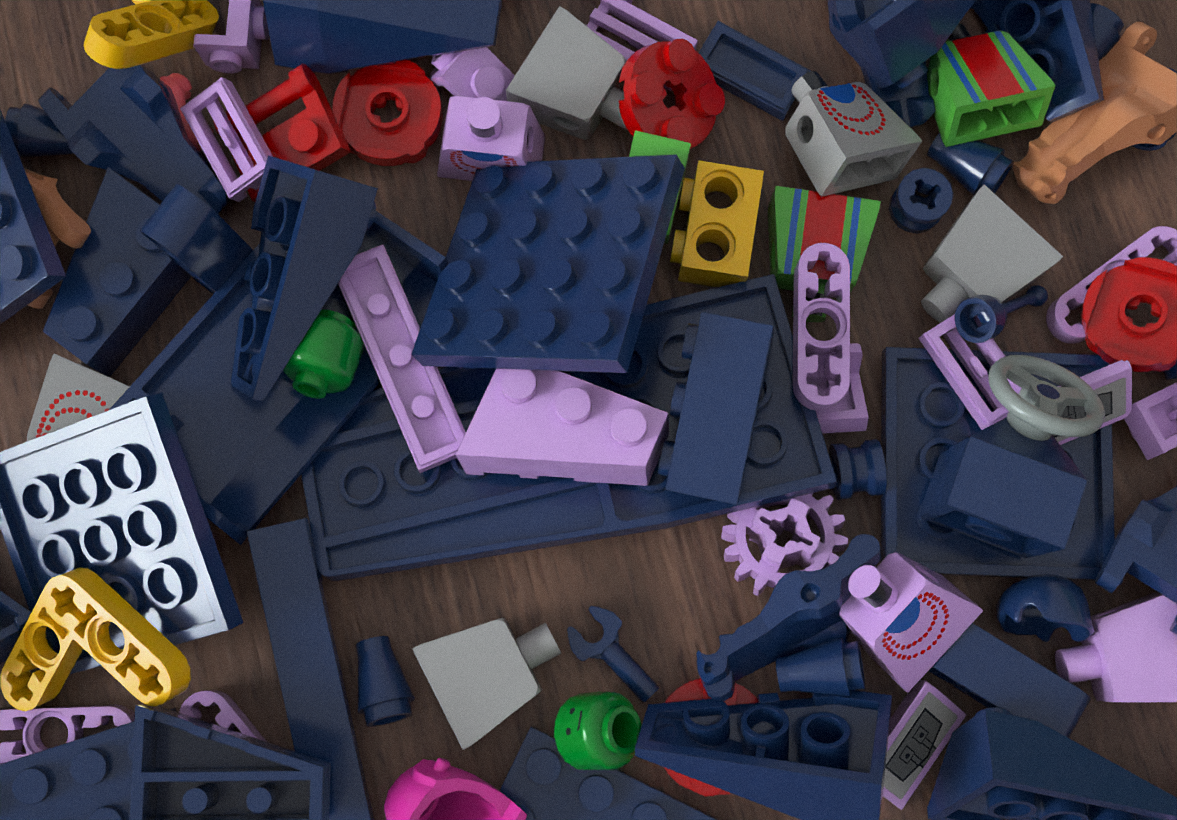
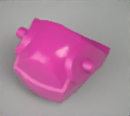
M438 758L437 761L422 759L415 766L403 772L388 790L384 804L386 820H526L527 816L520 807L497 788L474 774L451 766L450 762L444 758Z

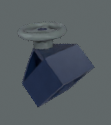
M1005 356L991 366L988 381L997 400L1009 411L1007 417L969 436L940 454L918 517L1024 558H1031L1065 550L1088 481L1052 434L1065 437L1091 435L1103 425L1105 410L1097 393L1084 380L1068 369L1034 356ZM1033 375H1037L1045 379H1048L1061 387H1057L1049 382L1039 380ZM1007 379L1021 388L1019 394L1013 390ZM1067 405L1083 406L1086 412V416L1079 419L1061 417Z

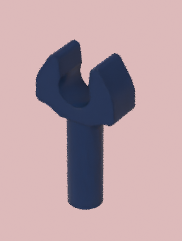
M590 606V614L603 627V637L596 643H589L584 640L576 629L570 626L567 628L572 652L580 661H585L588 658L602 659L642 703L646 702L660 687L619 644L618 630L622 626L621 619L612 611Z

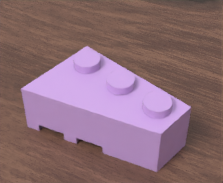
M496 369L456 456L465 473L469 475L501 473L517 474L520 478L538 479V476L574 478V481L648 486L661 455L664 441L669 436V415L665 411L560 371Z

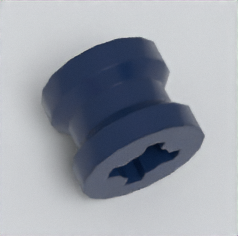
M920 168L912 170L904 176L890 198L889 212L891 219L899 228L909 233L919 234L929 231L938 224L941 217L946 214L952 204L953 191L951 184L943 174L934 169ZM915 190L929 196L924 198L916 195Z
M877 439L865 440L860 447L849 448L844 443L830 445L829 457L837 480L833 491L837 500L850 499L855 492L866 491L871 496L885 494L887 487L885 457L881 444Z

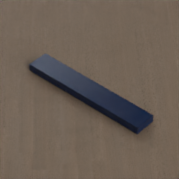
M308 517L246 531L294 750L331 763L329 820H374L322 580L317 568Z

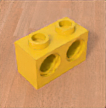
M698 160L694 179L684 177L679 210L689 212L686 231L675 229L670 262L680 264L678 281L712 287H721L742 281L746 282L749 274L764 171ZM720 191L727 194L733 204L723 209L715 208L707 202L705 196L710 192ZM706 242L715 243L722 248L725 257L715 262L707 261L698 254L696 248Z

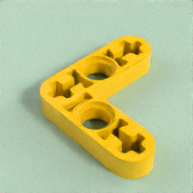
M131 0L135 5L93 16L83 46L89 57L97 63L109 68L126 69L193 49L195 34L213 35L219 14L217 9L208 0Z
M80 567L53 577L46 584L2 668L0 688L8 703L17 710L26 712L45 704L59 694L84 649L139 701L145 705L155 707L182 694L189 686L191 671L186 657L175 645L100 576L88 568ZM110 622L115 623L122 630L125 638L124 649L118 648L112 642L109 634ZM47 627L51 628L57 635L60 643L59 653L52 650L48 644L45 633ZM37 667L40 669V670H37V671L33 672V674L30 672L31 670H33V669H35V668H37Z

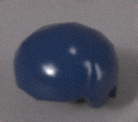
M1040 574L1025 578L1007 588L996 604L999 624L1002 630L1015 635H1037L1043 642L1050 641L1053 632L1058 628H1066L1072 639L1076 642L1084 641L1095 633L1087 599L1082 589L1071 580L1062 576Z

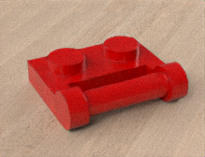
M302 63L289 71V79L245 106L257 125L302 98L306 109L266 132L262 137L273 157L321 171L351 153V150L316 75L309 66ZM226 110L225 113L227 117L229 118L233 128L235 129L253 164L256 165L257 163L255 159L253 158L250 150L248 149L244 139L242 138L229 112ZM214 122L215 129L218 132V128ZM234 159V161H235V163H236V166H237V168H238V170H239L240 175H243V173H242V171L240 170V168H239V166H238L236 160ZM259 188L257 190L248 189L251 200L256 202Z

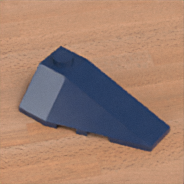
M263 0L275 65L296 68L304 63L313 72L331 75L348 72L349 69L372 65L382 66L393 64L400 60L429 55L433 57L495 46L502 0Z

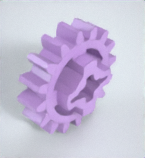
M813 493L727 514V517L737 525L730 524L722 528L721 539L734 543L724 550L723 557L725 562H740L734 576L737 582L751 576L755 579L753 594L759 596L766 586L775 588L778 581L787 574L779 573L783 568L798 564L805 568L801 571H816L825 569L835 563L839 557L832 552L845 551L848 538L834 534V532L842 528L845 518L844 515L837 514L829 516L828 510L834 500L831 495L816 500L812 497ZM774 505H788L785 508L771 512L765 509ZM808 515L818 526L821 537L811 533L806 519ZM783 530L793 534L792 540H789L785 547L775 544L776 536H780ZM746 534L749 535V540L758 544L762 556L759 563L749 551Z

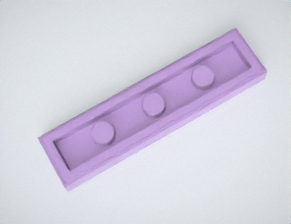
M382 244L357 254L341 277L338 285L419 473H422L457 458L456 453L466 432L436 366H422L411 355L420 327L384 245Z

